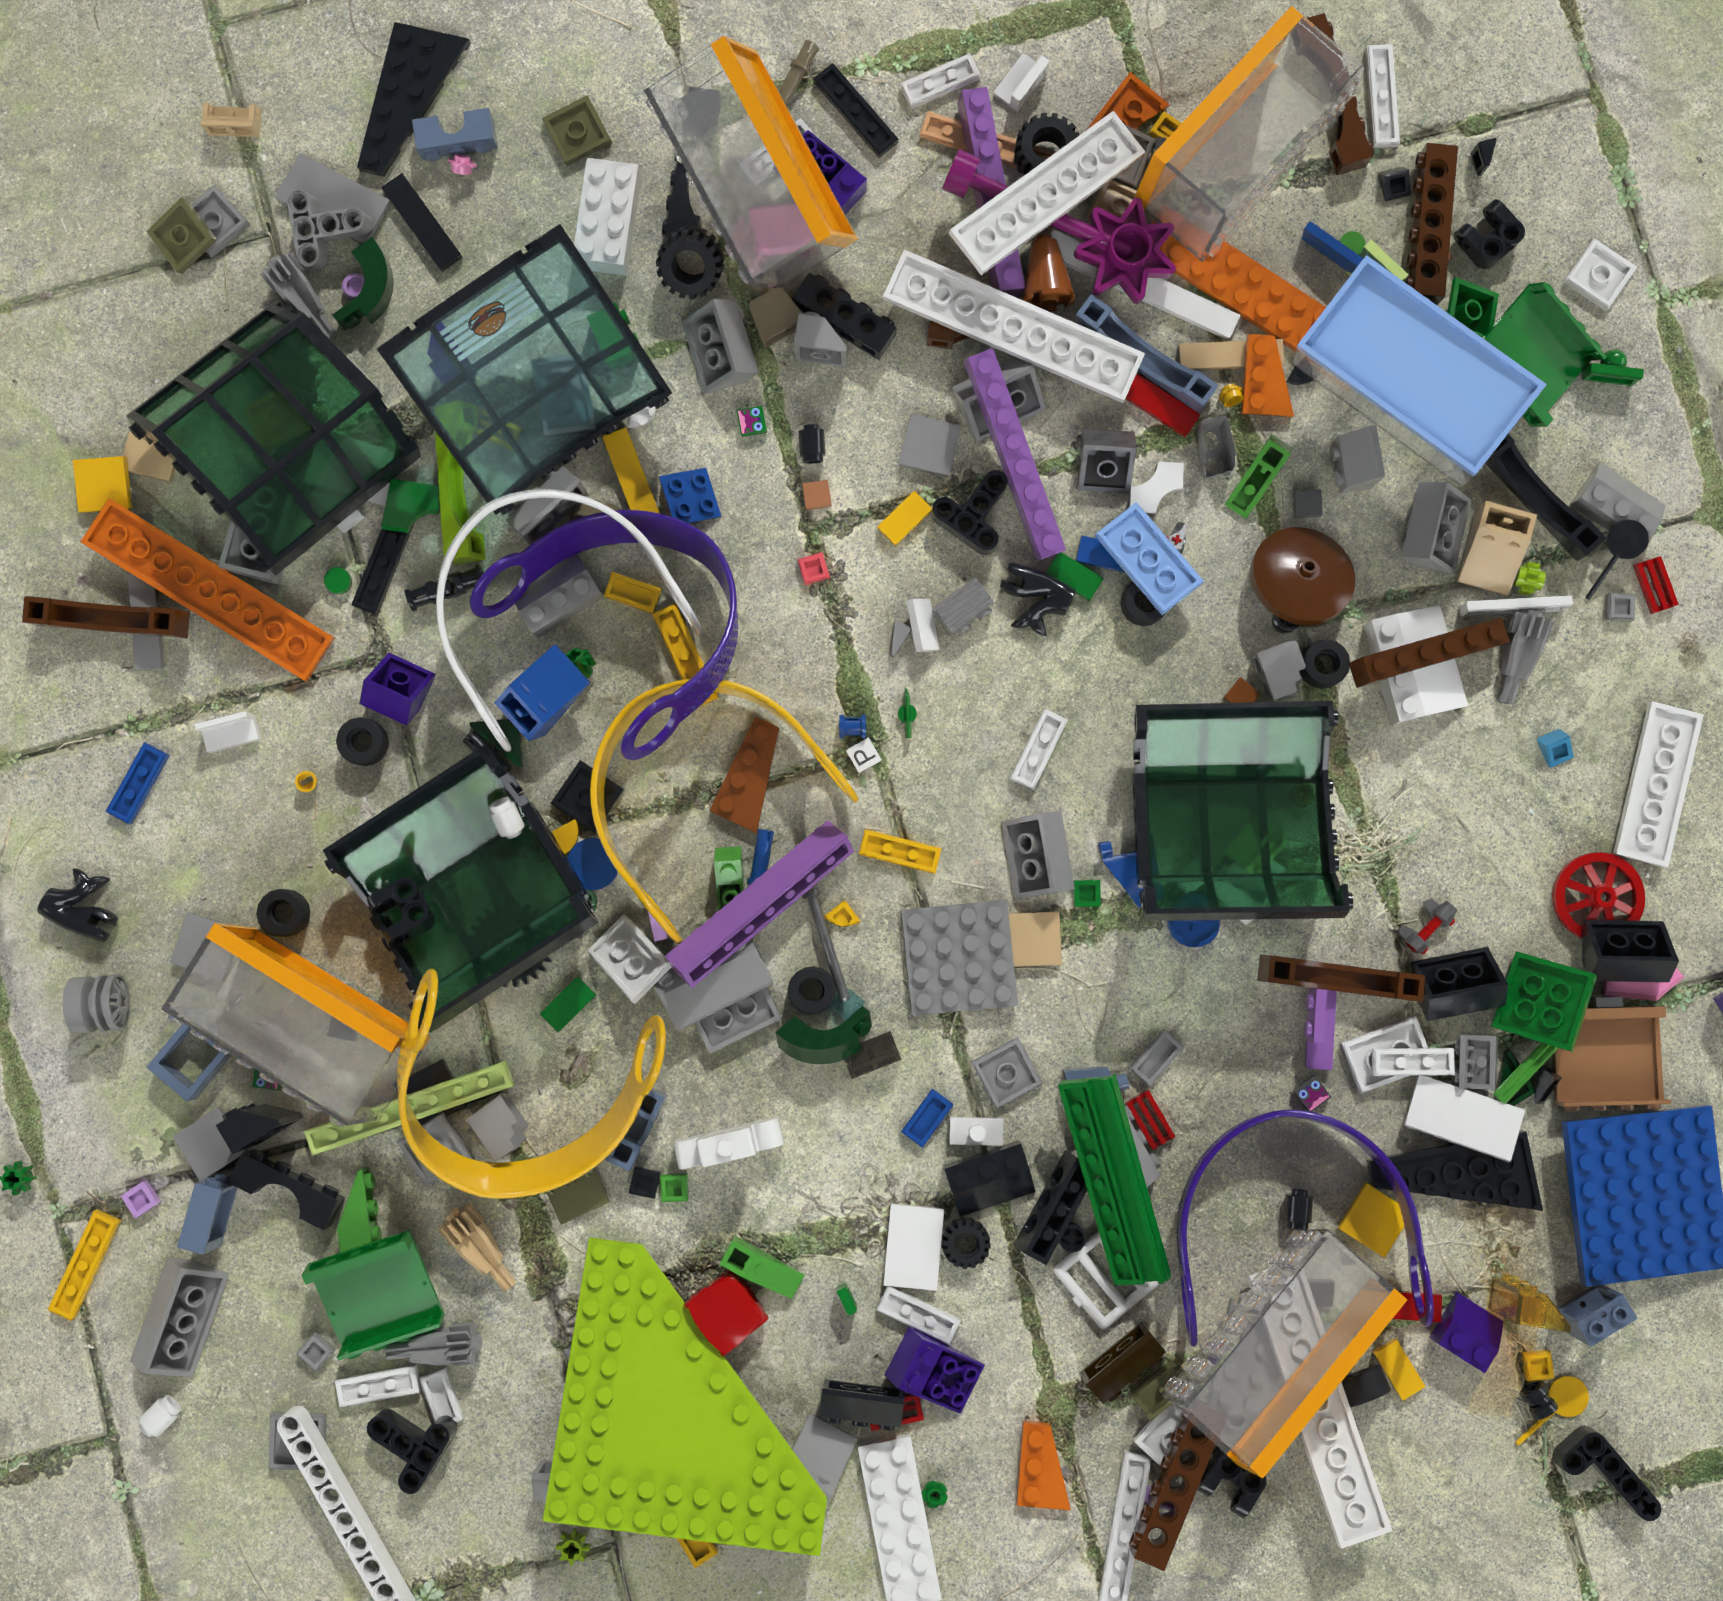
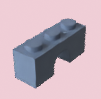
M484 108L463 112L464 126L459 132L454 134L444 132L443 125L438 116L413 119L416 150L421 159L436 161L444 156L454 157L456 154L465 155L470 152L487 153L491 149L498 148L494 118L490 109Z
M652 1088L644 1097L629 1131L619 1145L605 1158L606 1161L627 1171L633 1168L668 1096L667 1094Z

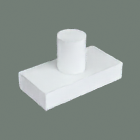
M950 1117L949 1144L1003 1146L1004 1119Z

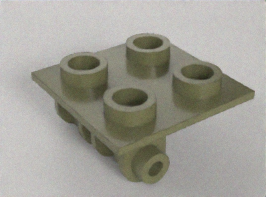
M595 1168L566 1185L544 1192V1194L548 1195L561 1225L610 1202Z

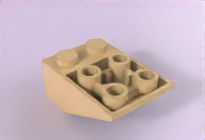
M1485 501L1476 507L1457 582L1508 596L1531 541L1537 515Z

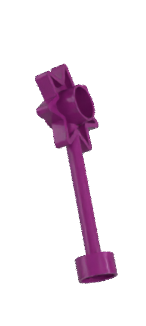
M959 149L942 189L964 199L970 187L994 198L1007 189L1008 186L976 172L981 159ZM1134 198L1121 218L1100 207H1095L1089 216L1091 225L1068 214H1064L1051 224V226L1085 241L1076 247L1073 256L1080 261L1097 267L1092 292L1096 296L1119 284L1134 304H1139L1145 297L1148 278L1168 279L1176 271L1175 265L1159 249L1174 231V225L1172 223L1146 224L1140 198Z

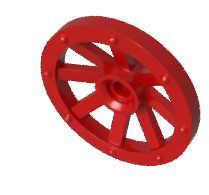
M1603 852L1580 855L1569 861L1556 877L1552 893L1553 907L1559 921L1570 933L1582 939L1583 924L1582 926L1578 925L1569 913L1591 907L1592 909L1585 920H1596L1601 911H1603L1604 920H1615L1612 907L1628 915L1627 921H1640L1646 900L1643 882L1633 866L1616 855ZM1591 862L1608 864L1603 884L1592 867ZM1582 867L1592 886L1589 887L1573 881L1570 877L1577 869ZM1618 869L1627 878L1628 882L1613 888L1614 877ZM1566 887L1586 894V899L1566 905ZM1632 890V907L1618 900L1617 896ZM1602 893L1606 895L1605 901L1601 899Z

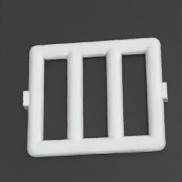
M1097 1230L1086 1239L1085 1245L1080 1251L1070 1253L1054 1267V1273L1073 1295L1071 1298L1078 1307L1082 1306L1099 1328L1106 1330L1159 1284L1158 1281L1134 1285L1137 1289L1124 1299L1087 1254L1099 1243L1103 1247L1099 1230ZM1077 1261L1081 1262L1116 1305L1105 1317L1067 1272Z

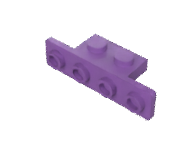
M1309 988V994L1306 995L1305 1006L1306 1010H1308V1016L1304 1024V1035L1306 1037L1305 1067L1308 1069L1332 1070L1337 991Z

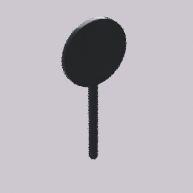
M1623 520L1611 527L1607 534L1606 542L1609 551L1614 556L1586 595V599H1591L1618 558L1633 559L1645 551L1649 543V534L1643 524L1635 520Z

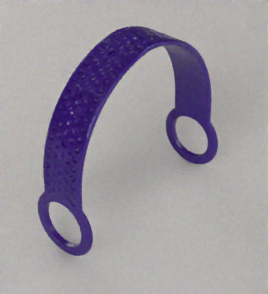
M614 510L630 521L651 544L679 551L708 568L721 585L730 608L724 635L707 663L695 676L673 694L663 696L647 706L627 729L621 743V753L628 760H638L658 749L672 735L679 723L710 697L724 678L732 662L738 639L737 596L734 578L728 562L719 547L704 532L682 520L660 513L640 510ZM604 512L572 520L546 533L522 552L509 554L492 564L482 574L473 588L470 597L471 611L479 618L495 617L512 607L523 596L533 581L565 559L600 546L639 542L626 528ZM511 566H521V577L513 591L494 605H483V596L490 582L503 570ZM672 707L670 719L661 732L645 745L634 747L636 736L644 724L659 711Z
M1288 1109L1260 1114L1239 1123L1221 1135L1204 1152L1186 1182L1177 1218V1251L1187 1335L1191 1346L1195 1347L1198 1343L1196 1309L1187 1251L1188 1215L1194 1191L1210 1161L1230 1140L1252 1126L1280 1117L1313 1121L1336 1130L1360 1146L1382 1170L1397 1198L1404 1221L1408 1247L1409 1278L1415 1309L1423 1326L1429 1327L1432 1324L1434 1313L1432 1285L1424 1255L1421 1227L1415 1204L1406 1183L1395 1165L1369 1138L1353 1127L1334 1118L1309 1111ZM1417 1263L1419 1266L1422 1279L1424 1304L1422 1301L1419 1288Z

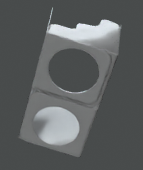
M1223 416L1204 419L1194 432L1203 478L1205 480L1230 475L1236 465V450L1229 420ZM1206 432H1212L1218 437V445L1213 450H1207L1204 437ZM1211 457L1221 459L1224 465L1222 472L1215 475L1208 473L1205 467L1206 461Z
M1295 638L1252 656L1269 702L1294 696L1293 693L1298 692L1297 682L1303 681L1299 671L1305 669L1306 665Z
M506 1093L500 1094L467 1119V1123L494 1162L519 1148L526 1139L523 1130L528 1127V1123Z

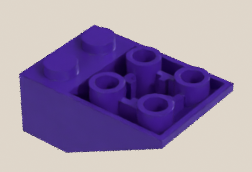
M807 130L802 136L846 215L867 191V178L812 132ZM775 166L774 170L780 175L777 167Z
M908 1327L884 1376L902 1391L961 1414L985 1365L925 1333Z

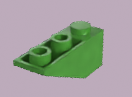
M741 846L715 848L714 869L718 911L733 900L736 895L745 890Z
M369 1167L358 1170L338 1224L337 1232L340 1252L382 1239L381 1228L376 1225L375 1217L378 1215V1203L376 1199L373 1200L372 1189L375 1188L374 1174L370 1173Z
M734 1236L720 1262L721 1266L737 1275L790 1299L793 1298L805 1274L737 1236Z

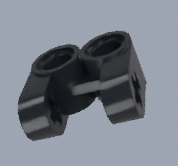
M1498 199L1492 200L1482 210L1485 219L1495 229L1490 235L1483 238L1472 225L1467 223L1454 232L1456 243L1473 263L1481 269L1493 267L1500 259L1512 251L1525 236L1523 224ZM1504 232L1510 234L1512 240L1507 239L1504 235ZM1484 249H1489L1493 256L1487 255Z
M400 878L374 892L367 898L368 905L374 914L386 912L395 906H398L403 920L391 925L383 932V936L391 948L403 945L428 932L435 924V915L425 899L424 892L410 878ZM412 890V894L408 898L403 899L404 894ZM423 912L422 918L414 921V917L418 913Z
M1221 1445L1213 1451L1197 1490L1209 1497L1214 1493L1222 1479L1233 1482L1240 1488L1231 1502L1230 1511L1241 1518H1245L1267 1484L1266 1477L1261 1478L1256 1475L1254 1480L1245 1481V1476L1251 1472L1234 1462L1229 1467H1222L1223 1460L1229 1458L1225 1453L1230 1447Z

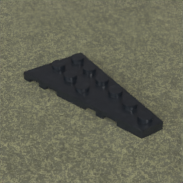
M1519 1131L1510 1162L1455 1143L1387 1156L1399 1171L1409 1192L1543 1211L1527 1131ZM1373 1159L1367 1160L1372 1187L1393 1190Z

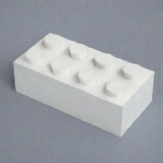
M587 158L574 245L591 271L625 276L628 274L642 179L638 164Z

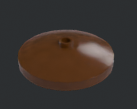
M1291 527L1272 533L1260 544L1250 565L1251 584L1260 602L1271 613L1293 624L1318 625L1334 619L1348 605L1355 590V571L1347 553L1329 536L1309 528Z

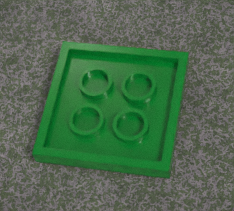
M1515 951L1506 979L1508 983L1506 1006L1497 1008L1491 1027L1573 1053L1597 975Z

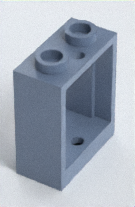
M203 1016L188 1017L146 1067L186 1101L197 1099L237 1051L231 1045L233 1041L225 1034H218L211 1028L213 1024ZM191 1029L219 1052L194 1083L166 1060Z
M215 1174V1177H207L205 1180L195 1183L177 1248L205 1254L222 1245L238 1189L227 1183L230 1178L229 1176Z
M1604 1285L1592 1286L1553 1310L1566 1333L1590 1347L1638 1319L1625 1296ZM1581 1301L1585 1302L1583 1307L1580 1306Z

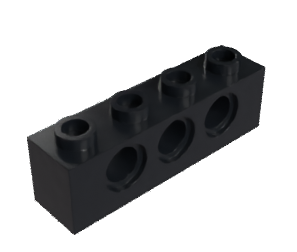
M809 272L792 297V301L804 314L805 312H815L820 314V317H825L839 336L879 361L896 336V327L891 319L883 315L879 317L872 312L873 309L864 302L857 303L851 299V295L847 291L830 286L829 281L819 274L815 276ZM821 297H828L831 300L826 305H821L817 302ZM847 310L853 315L848 319H843L839 316V313ZM865 324H870L874 327V330L866 333L861 330V327Z
M1066 1150L1064 1151L1013 1244L1024 1254L1045 1265L1050 1260L1087 1192L1077 1156Z

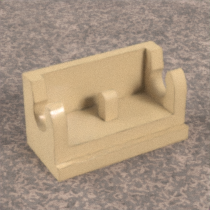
M204 102L200 125L208 135L260 137L262 110L260 107H256V104H250L249 108L215 107L210 105L209 102Z

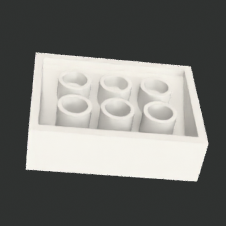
M1440 605L1371 620L1363 625L1371 654L1448 633ZM1455 659L1379 682L1391 725L1468 706Z

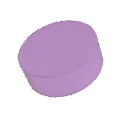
M352 273L344 278L342 290L350 300L355 299L361 292L364 285V276Z

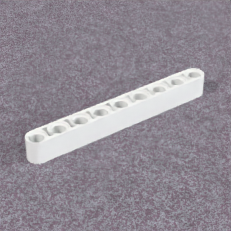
M302 1406L291 1407L279 1418L277 1430L374 1601H416L309 1412ZM289 1417L294 1418L298 1426H293L289 1421ZM302 1441L308 1442L311 1445V1450L306 1449ZM316 1465L322 1466L325 1474L318 1472ZM329 1489L336 1490L339 1497L332 1496ZM343 1512L348 1513L352 1517V1521L345 1519ZM356 1536L362 1537L366 1544L359 1543ZM369 1560L376 1561L379 1568L373 1567ZM383 1584L390 1585L393 1591H387Z

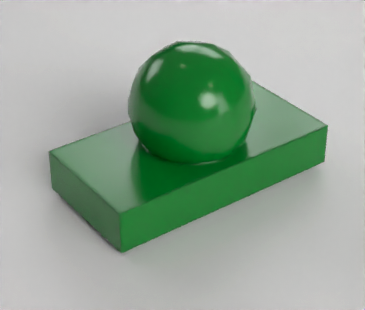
M1613 349L1604 353L1607 357L1605 360H1600V364L1591 363L1582 371L1581 379L1633 386L1643 378L1644 369L1626 367L1627 356L1623 351Z

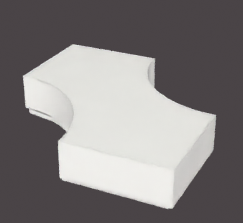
M1157 462L1154 475L1149 481L1139 486H1131L1129 507L1137 502L1147 515H1155L1158 503L1165 495L1171 492L1182 491L1184 463Z

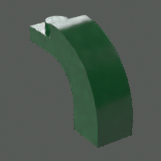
M373 237L351 251L363 269L364 285L355 299L332 314L344 331L358 326L364 317L373 324L385 312L392 297L394 286L393 272L388 259Z
M861 1006L841 1025L832 1029H813L794 1016L775 1033L778 1047L790 1057L809 1064H831L845 1060L861 1050L859 1038L867 1035L872 1027L870 1011Z

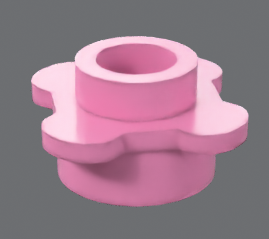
M456 154L454 158H448V162L451 163V171L456 174L469 175L472 174V168L477 167V164L473 163V160L468 155Z

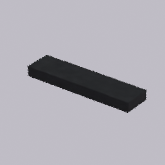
M833 63L813 78V83L878 158L899 143L898 137Z
M403 173L381 187L441 272L463 258Z
M412 524L409 533L381 529L351 605L353 607L378 616L414 524Z

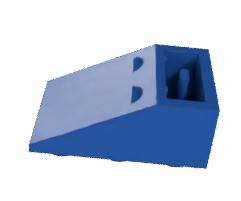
M555 644L509 684L494 703L528 741L546 736L589 686L590 682Z

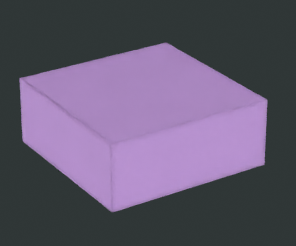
M148 1180L141 1182L121 1196L134 1218L140 1217L161 1203Z

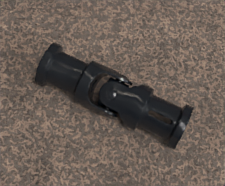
M476 564L475 568L462 573L456 571L448 574L444 599H451L466 594L467 590L474 588L484 573L481 565ZM448 578H452L454 580L457 587L456 593H454V585L450 582ZM428 581L425 583V586L413 590L409 588L404 590L409 607L413 612L417 611L418 607L429 603L436 604L437 582ZM426 594V596L417 599V597Z

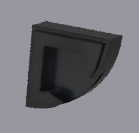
M1299 358L1286 383L1292 385L1308 384L1316 379L1323 369Z

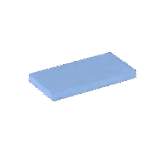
M1137 502L1095 534L1097 540L1162 616L1204 583L1203 579Z

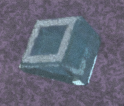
M847 988L850 996L848 1001L841 1002L837 995L829 1008L845 1020L866 1002L849 988Z

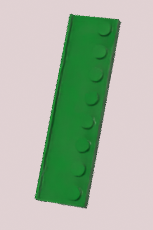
M1112 1074L1111 1076L1062 1080L1058 1084L1060 1096L1114 1285H1140L1145 1282L1158 1281V1284H1164L1165 1281L1171 1278V1271L1117 1077L1115 1074Z

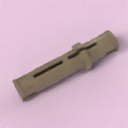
M804 41V45L797 58L793 59L790 63L791 69L779 89V93L787 107L803 77L808 75L810 71L809 66L819 51V47L814 43L810 52H808L812 41Z

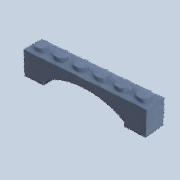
M1092 294L1074 318L1073 322L1144 352L1145 355L1138 368V372L1198 413L1201 412L1219 386L1198 370L1196 372L1155 349L1124 324L1114 314L1111 307Z

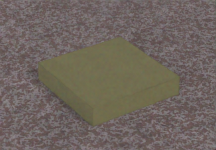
M588 95L542 118L566 166L612 144Z
M182 197L146 231L175 271L182 274L217 241V238L188 199Z

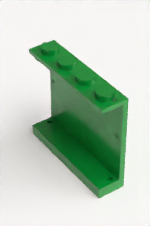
M1546 282L1528 284L1483 337L1484 340L1547 384L1522 415L1531 427H1547L1554 419L1548 411L1591 361L1605 360L1607 357L1602 352L1600 344L1585 331V326L1574 318L1570 313V308L1560 301L1555 295L1553 287Z
M410 1230L310 1262L301 1275L305 1285L314 1282L341 1345L337 1355L338 1361L345 1358H357L363 1352L372 1349L379 1351L396 1341L406 1342L417 1334H430L441 1326L445 1316Z

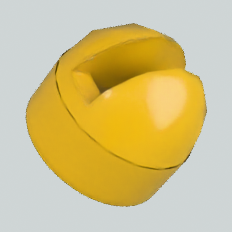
M308 770L300 772L295 778V785L302 792L312 791L318 783L317 776ZM311 776L313 781L303 786L300 781Z

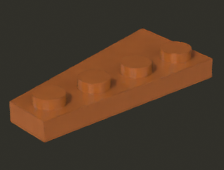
M755 716L709 810L710 812L757 834L779 727Z

